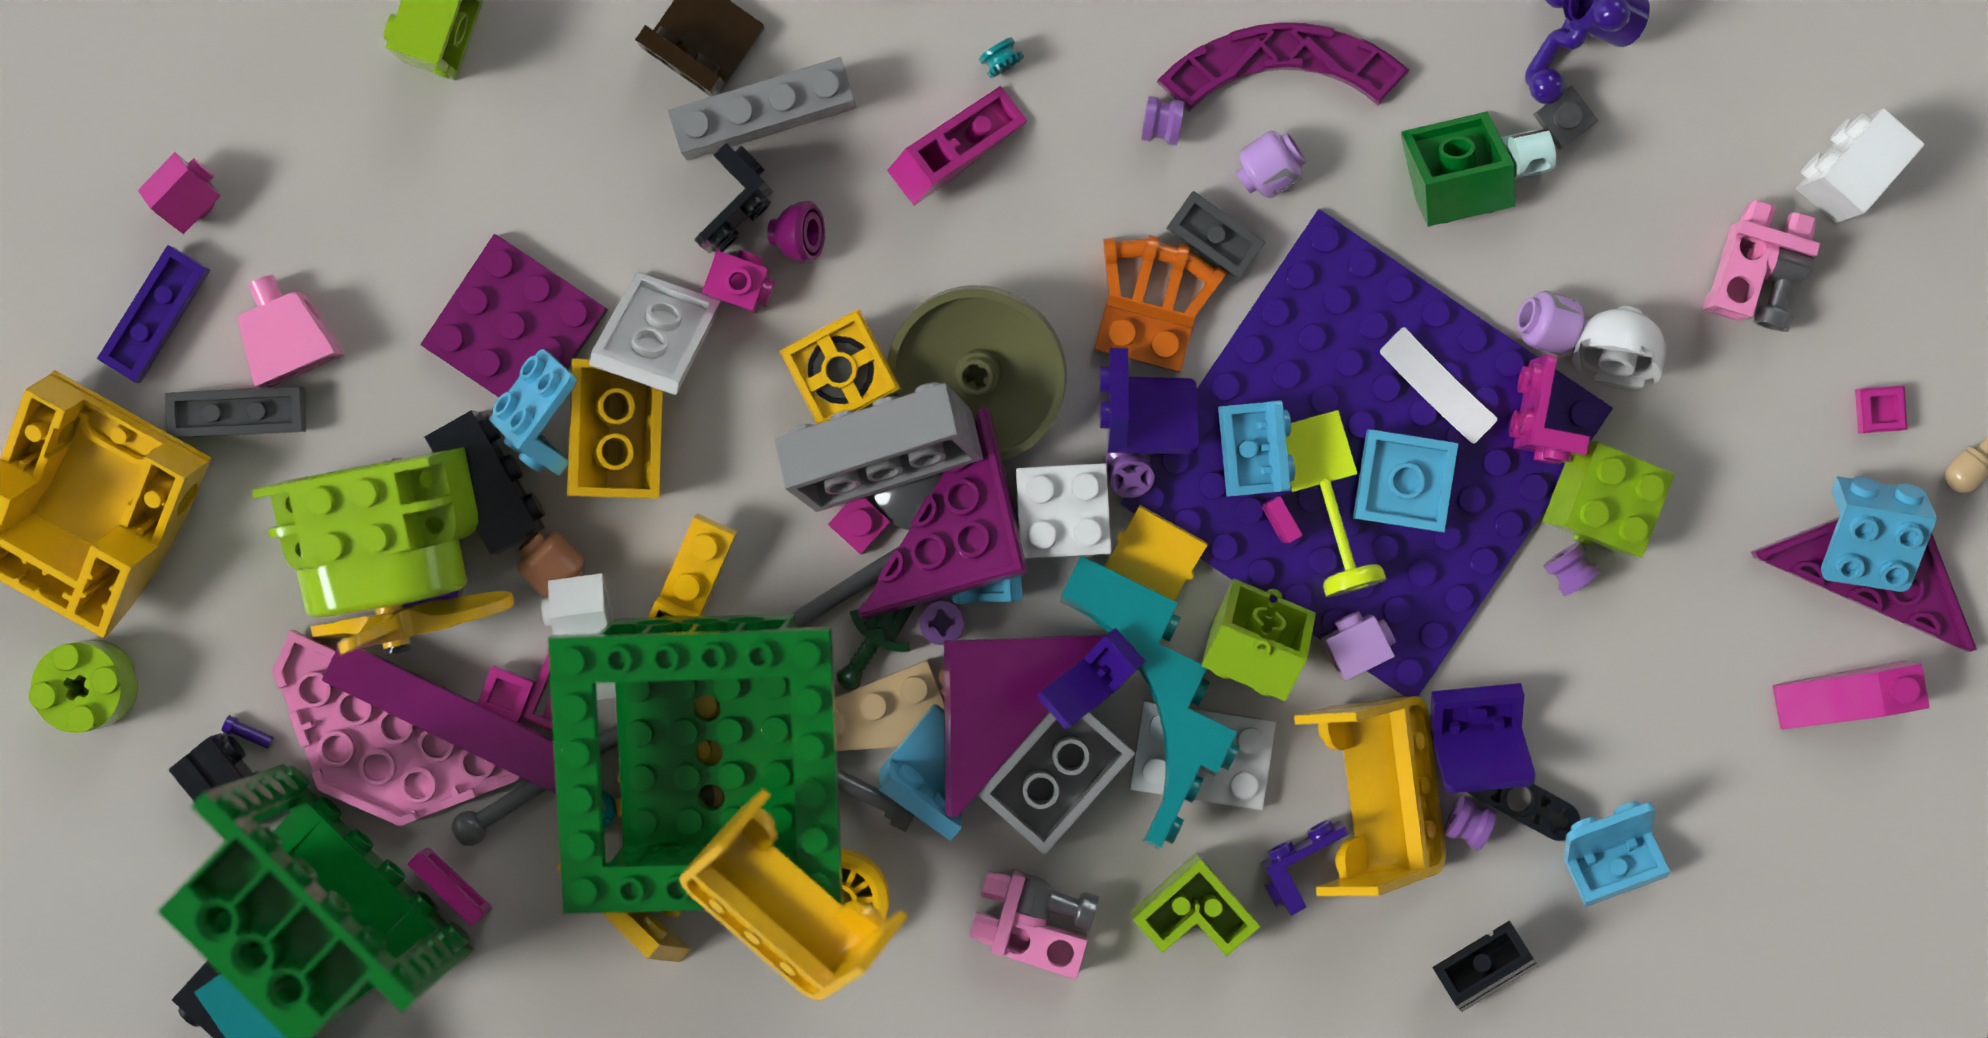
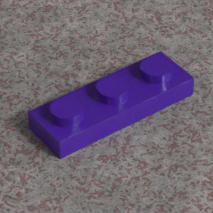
M167 245L97 359L134 383H141L211 270L177 248Z

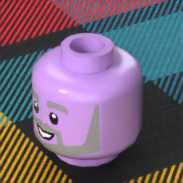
M1268 131L1240 151L1239 158L1243 167L1236 172L1249 193L1258 190L1263 196L1273 198L1302 178L1301 166L1306 163V160L1288 133L1281 136L1275 131Z
M1542 291L1533 298L1530 297L1523 302L1517 317V328L1527 345L1556 355H1562L1569 352L1575 346L1582 333L1583 325L1587 320L1584 319V310L1577 300L1550 291Z

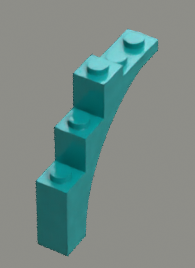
M1080 556L1061 594L1060 602L1086 615L1108 633L1116 628L1146 661L1138 670L1148 685L1162 726L1165 746V784L1162 802L1143 842L1160 849L1165 841L1173 844L1182 827L1184 819L1177 815L1184 800L1193 803L1204 779L1197 776L1199 769L1215 776L1221 767L1229 770L1240 748V746L1233 743L1237 732L1188 708L1190 703L1197 706L1200 705L1210 681L1203 678L1207 668L1202 667V664L1159 644L1161 638L1170 642L1181 617L1173 613L1178 603Z

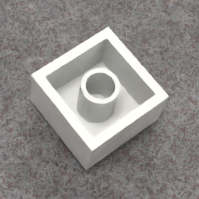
M1884 108L1869 115L1863 112L1853 121L1847 119L1837 128L1830 137V140L1834 143L1833 146L1824 155L1821 153L1816 154L1803 167L1800 173L1805 178L1795 189L1834 223L1864 214L1925 144Z
M1106 463L1015 469L1019 536L1025 558L1111 554Z

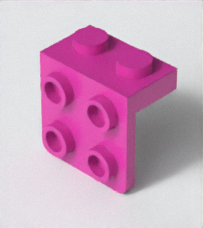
M1546 354L1532 359L1528 367L1523 366L1521 369L1517 391L1518 393H1523L1520 411L1515 410L1512 415L1509 436L1515 438L1513 448L1535 452L1533 459L1535 461L1550 464L1571 463L1572 457L1586 455L1589 436L1544 428L1557 361L1556 356Z

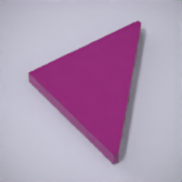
M987 407L980 408L975 421L983 460L943 473L931 495H927L912 520L911 528L899 548H895L878 576L877 580L879 581L865 604L862 603L858 609L859 617L862 619L1028 574L991 412Z
M1839 517L1751 551L1753 558L1961 650L1968 652L1977 650L1932 533L1913 583L1904 592L1828 581L1823 578L1821 566Z
M1105 634L944 641L946 816L958 817L1049 712L1038 699L1040 692L1084 659Z

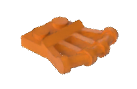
M1149 235L1145 239L1115 242L1114 238L1103 239L1108 298L1094 350L1109 354L1110 348H1128L1129 360L1180 373L1195 316L1228 272L1220 266L1215 269L1192 252L1190 245L1179 243L1178 247L1159 242L1160 237ZM1142 257L1132 299L1121 296L1117 260ZM1154 259L1173 264L1162 307L1143 302ZM1185 268L1203 281L1205 285L1183 313L1175 311L1173 308Z

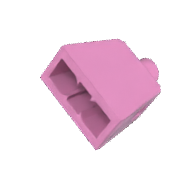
M274 275L264 276L248 284L257 307L238 316V324L255 387H273L345 355L306 294L294 291L282 295Z

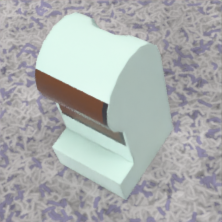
M1536 129L1501 137L1514 163L1515 181L1541 176L1554 169L1556 165V152L1553 138L1548 129Z

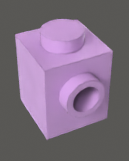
M1359 611L1336 621L1335 624L1338 629L1320 638L1339 677L1345 681L1395 657L1390 646L1396 642L1385 620L1382 619L1377 622L1375 616L1369 614L1362 617Z

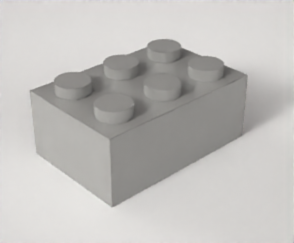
M1049 711L977 795L1045 855L1135 755V752L1092 712L1088 713L1070 729H1065Z

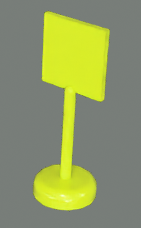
M1336 410L1291 423L1290 435L1286 437L1287 455H1292L1295 464L1294 481L1290 482L1291 491L1293 493L1320 485L1345 571L1334 574L1324 581L1323 588L1326 597L1350 593L1387 580L1383 568L1378 564L1356 567L1331 485L1332 481L1357 475L1339 411Z

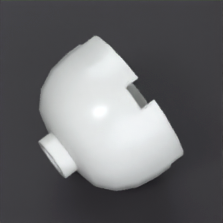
M1620 306L1617 309L1597 313L1583 325V330L1575 344L1571 361L1575 369L1581 374L1584 367L1598 373L1594 376L1593 381L1616 388L1639 389L1644 388L1647 379L1653 378L1654 384L1659 382L1666 358V343L1660 328L1650 318L1643 315L1639 309L1631 306Z

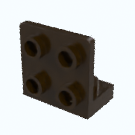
M674 0L654 30L645 25L635 40L645 52L711 97L721 93L764 31V25L730 0Z

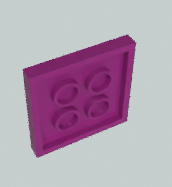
M493 234L420 345L497 397H500L505 392H508L519 378L520 370L525 361L531 356L536 355L541 349L551 353L569 369L571 359L577 357L608 309L498 235Z

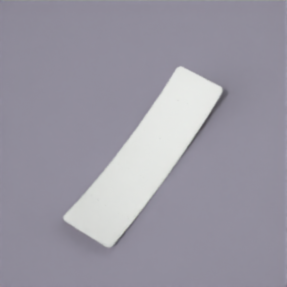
M1402 327L1380 349V354L1471 443H1476L1497 422V417L1464 388L1405 327Z

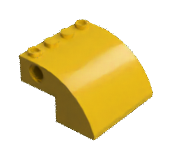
M52 371L51 374L25 389L0 458V581L101 638H105L138 599L170 550L193 505L212 457L60 372Z

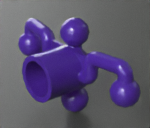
M1545 0L1553 8H1563L1566 19L1562 28L1554 30L1547 36L1526 70L1525 81L1529 86L1531 96L1539 103L1552 104L1558 101L1564 94V78L1556 70L1548 69L1561 47L1574 50L1584 44L1588 36L1616 47H1626L1636 41L1644 31L1649 19V1Z

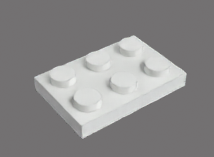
M636 271L594 346L589 365L677 395L718 314L721 301Z
M1143 700L1129 788L1130 790L1163 795L1165 784V746L1162 726L1155 702ZM1188 707L1236 731L1237 734L1233 743L1240 746L1229 770L1221 767L1219 772L1213 776L1199 769L1197 776L1204 780L1194 800L1263 810L1276 722Z

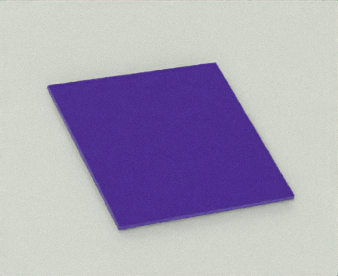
M1318 209L1197 387L1199 434L1197 452L1194 454H1152L1149 458L1155 476L1152 487L1141 496L1134 498L1123 497L1119 504L1133 514L1141 505L1207 542L1208 545L1200 559L1231 580L1235 578L1263 591L1276 589L1281 592L1282 599L1315 612L1312 635L1318 639L1337 630L1336 621L1357 611L1360 612L1362 617L1367 614L1375 616L1377 622L1384 619L1396 642L1390 646L1395 657L1367 670V672L1404 697L1420 695L1550 503L1565 462L1550 464L1533 460L1535 452L1513 448L1515 438L1509 436L1512 415L1515 410L1520 411L1523 393H1518L1517 391L1521 369L1523 366L1528 367L1530 361L1538 357ZM1402 327H1405L1464 388L1497 417V422L1476 443H1471L1451 425L1380 354V349ZM1555 369L1544 428L1589 436V441H1592L1613 407ZM1282 400L1283 410L1286 409L1289 412L1291 423L1332 411H1339L1357 475L1332 481L1331 485L1356 567L1378 564L1383 568L1387 580L1350 593L1326 597L1323 588L1324 581L1334 574L1345 571L1320 485L1293 493L1290 488V491L1226 497L1218 407ZM1367 430L1458 443L1445 532L1353 519ZM1275 496H1281L1303 535L1291 543L1280 541L1262 509V504ZM1271 595L1269 601L1272 603L1277 600L1275 595Z

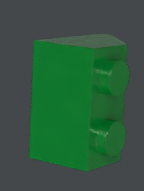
M1488 111L1401 131V139L1415 199L1428 227L1515 207L1514 163Z

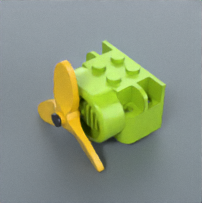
M464 447L295 478L251 490L253 499L271 497L277 526L268 529L269 538L279 537L286 562L296 569L304 609L308 616L322 618L375 609L376 613L310 627L313 638H347L338 643L340 655L382 644L383 648H387L384 650L385 655L405 652L412 649L411 644H408L411 642L410 637L448 629L460 623L503 612L515 604L512 592L493 591L445 600H432L403 607L405 603L455 592L462 589L467 583L459 540L469 537L475 531L478 524V510Z

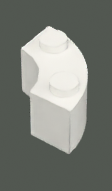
M602 573L548 581L549 599H542L541 608L544 625L552 626L554 635L599 633L609 624L608 618H612ZM596 683L597 700L616 698L615 683Z

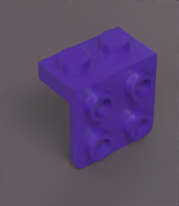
M1110 348L1108 366H1100L1099 393H1107V401L1100 402V429H1108V453H1196L1199 445L1196 382L1190 378L1129 377L1128 348Z
M1521 683L1431 692V735L1446 791L1462 793L1528 787L1534 784L1536 774L1522 729L1525 695Z

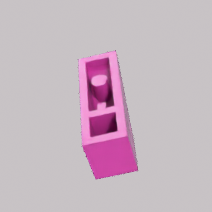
M999 86L905 148L888 168L887 172L915 206L1013 134L1027 122V119L1003 88Z
M1898 661L1772 685L1780 729L1886 717L1930 708L1922 664L1908 661Z

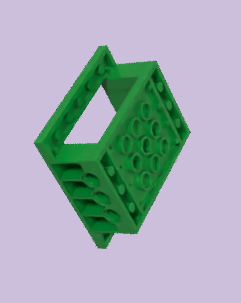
M795 613L616 618L599 633L559 634L548 637L563 914L706 910L684 890L680 883V876L733 816L763 788L770 796L760 809L766 811L774 819L775 829L778 834L777 840L772 845L839 904H843L832 627L796 628ZM596 683H615L623 846L611 862H606ZM704 695L714 697L720 704L719 715L715 718L702 717L696 709L697 699ZM705 740L717 742L722 749L721 760L714 763L702 760L698 754L699 743ZM709 784L720 787L725 796L724 803L717 807L706 805L700 796L701 788Z
M284 764L206 791L190 806L225 842L161 906L157 913L286 1038H313L366 997L375 987L403 1013L474 950L468 944L470 938L459 925L454 922L447 924L435 912L438 907L427 894L420 890L415 892L403 881L406 878L404 872L394 862L388 859L383 861L371 850L374 847L373 842L359 829L354 828L351 830L340 819L342 813L333 802L325 797L319 799L307 787L310 782L300 770L293 766L287 768ZM287 809L291 812L274 830L264 824H256Z

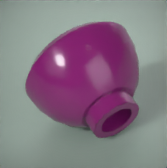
M802 201L790 205L780 214L778 219H771L767 227L768 241L772 246H778L783 254L794 261L806 264L815 262L821 254L825 242V223L821 211L812 201Z

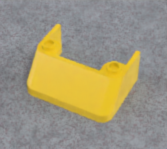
M1418 696L1398 697L1329 706L1294 715L1295 725L1319 723V735L1325 745L1333 751L1343 750L1354 837L1344 840L1335 856V865L1340 879L1317 886V896H1380L1439 874L1446 861V845L1429 712L1424 700Z
M763 788L733 816L680 876V883L695 901L799 992L813 1000L822 1001L865 974L907 919L908 915L900 910L883 921L880 912L868 902L860 901L858 903L849 901L844 905L839 904L772 845L777 840L778 834L775 829L774 819L766 811L760 809L770 796Z

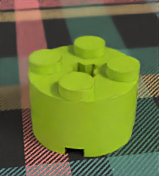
M87 640L61 644L46 653L36 665L31 679V688L28 693L29 701L36 708L39 715L58 730L69 733H84L107 727L124 718L136 701L138 681L135 679L132 668L134 665L130 657L121 648L107 641ZM82 678H86L84 686L81 684ZM84 687L89 690L88 694L83 692Z

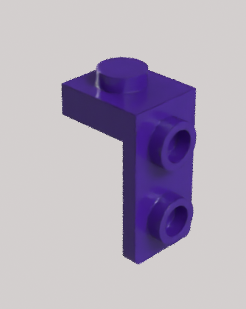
M1114 628L1097 643L1084 659L1043 689L1038 695V699L1065 729H1070L1119 690L1146 661L1134 649L1131 643Z
M1330 819L1322 821L1307 830L1308 838L1294 845L1291 840L1285 841L1267 852L1270 858L1261 863L1271 881L1265 884L1264 887L1276 909L1284 905L1292 916L1307 908L1286 867L1347 836L1349 832L1341 821L1334 824Z

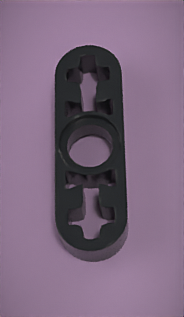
M1535 784L1526 787L1530 792L1531 800L1529 805L1521 811H1514L1508 806L1507 795L1512 788L1498 789L1495 801L1491 800V796L1496 793L1495 790L1467 792L1555 841H1565L1567 833L1571 831V826L1580 821V815L1573 805ZM1545 796L1547 800L1541 805V798ZM1540 805L1554 813H1559L1564 808L1563 817L1568 820L1566 827L1557 826L1554 831H1551L1553 823L1536 813ZM1536 814L1535 822L1530 821V818Z

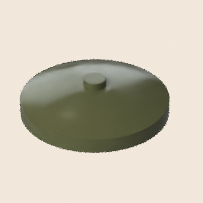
M984 285L959 286L947 289L928 298L915 308L903 322L894 337L887 359L902 389L890 396L900 398L915 393L916 388L927 383H946L972 410L974 422L977 419L976 415L980 408L987 407L991 412L1002 461L1025 452L1046 434L1058 415L1066 391V359L1060 340L1051 324L1028 301L1009 291Z

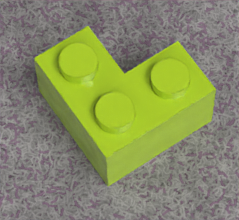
M1194 853L1130 910L1133 921L1162 953L1196 923L1226 957L1260 928L1253 915L1197 853Z

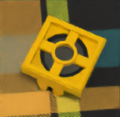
M860 309L845 315L779 351L816 424L829 421L832 415L841 411L853 410L857 412L872 407L876 400L889 397L902 390Z

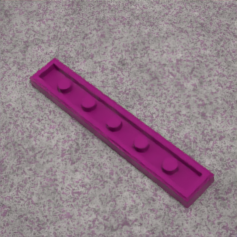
M337 647L321 681L556 794L554 742L552 739L364 648L340 655L339 647Z

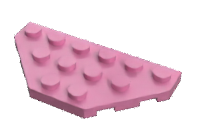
M296 630L289 632L274 665L272 674L278 689L281 688L290 711L288 714L299 744L301 748L304 747L313 771L311 775L318 791L397 826H402L514 783L522 778L321 681L337 648Z

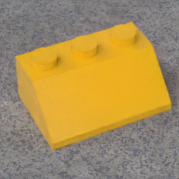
M572 358L571 373L576 376L577 382L570 392L567 496L659 499L663 391L589 365L590 359Z

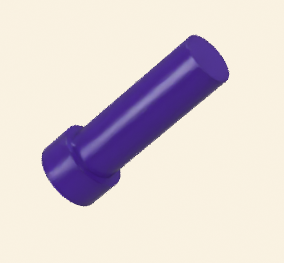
M228 715L221 729L224 733L229 735L231 733L266 749H269L274 739L271 735L239 722L238 718Z

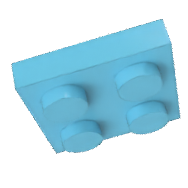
M1367 430L1353 519L1445 532L1458 443Z

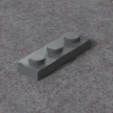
M304 387L165 393L167 433L176 438L306 432Z

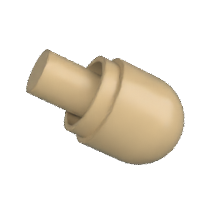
M1988 436L1976 449L1968 447L1965 451L1962 450L1948 465L1945 479L1952 490L1959 493L1972 492L1988 477Z

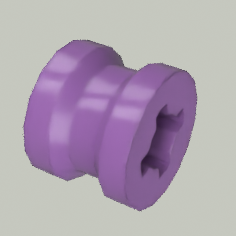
M1148 96L1141 140L1151 141L1154 138L1164 139L1169 145L1177 146L1184 101L1174 100L1171 103H1164L1158 97Z
M1107 452L1105 456L1107 472L1112 490L1117 495L1125 498H1134L1149 491L1154 483L1155 476L1148 453Z
M1580 541L1557 553L1543 566L1548 574L1556 576L1559 581L1558 589L1563 596H1567L1584 587L1601 573L1598 565L1590 563L1585 556L1586 548Z
M940 599L931 602L925 607L920 616V628L928 641L936 645H944V641L956 640L960 637L964 629L965 619L962 610L957 604L950 600Z
M1463 795L1458 799L1447 819L1444 835L1452 839L1460 837L1466 840L1468 847L1479 851L1485 845L1493 830L1497 812L1489 807L1478 808L1474 805L1472 799Z

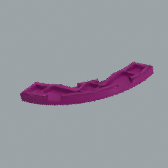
M1273 23L1236 30L1205 45H1201L1172 65L1157 80V83L1175 100L1184 101V108L1190 112L1215 90L1237 79L1265 71L1300 70L1318 73L1341 81L1361 92L1378 105L1410 70L1376 45L1364 39L1360 40L1349 34L1335 31L1333 28L1307 23Z

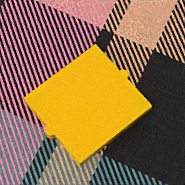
M1139 505L1125 531L1118 532V543L1104 567L1175 601L1186 580L1193 579V569L1208 543Z

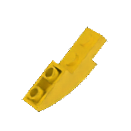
M697 513L691 521L662 591L655 600L648 618L702 616L724 569L723 565L738 532Z

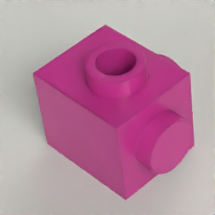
M176 152L138 190L149 208L183 235L198 219L204 218L211 212L215 201L221 196L210 182L214 178L210 170L195 158L188 163Z
M717 250L702 293L721 302L757 314L760 305L767 307L775 282L769 280L771 271L762 266L764 258L743 250H739L736 257Z

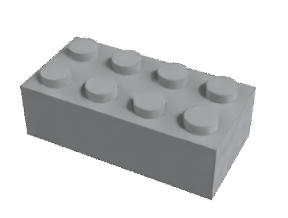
M927 383L916 388L915 393L900 398L894 396L884 397L876 400L872 407L857 412L853 410L841 411L832 415L829 421L817 425H798L788 431L789 434L775 438L785 489L815 512L983 460L972 410L946 383Z

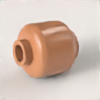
M536 532L518 549L523 554L517 565L518 572L543 597H549V580L585 575L581 571L584 565L583 556L560 532H550L545 536Z

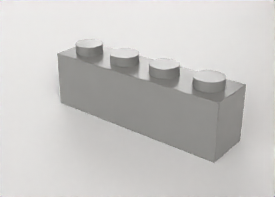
M838 57L669 109L668 113L680 152L686 160H691L717 152L725 143L733 147L853 110L857 107L842 59Z

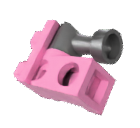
M1758 200L1749 202L1741 215L1740 221L1729 227L1726 237L1727 241L1720 258V265L1711 292L1706 295L1702 310L1739 322L1751 318L1754 315L1763 281L1768 280L1772 282L1768 305H1760L1757 308L1753 323L1767 329L1788 332L1793 315L1790 311L1786 310L1796 283L1809 276L1812 270L1813 258L1817 256L1821 244L1813 241L1816 218L1801 213L1788 214L1782 232L1770 228L1776 207Z
M1013 869L1012 875L1003 872L987 871L981 896L1003 902L1004 904L1000 918L976 911L969 936L990 945V953L1006 956L1072 979H1077L1087 944V934L1072 929L1069 931L1046 923L1049 913L1074 917L1073 924L1075 927L1090 931L1099 896L1084 892L1078 900L1052 890L1043 878L1026 874L1023 871Z

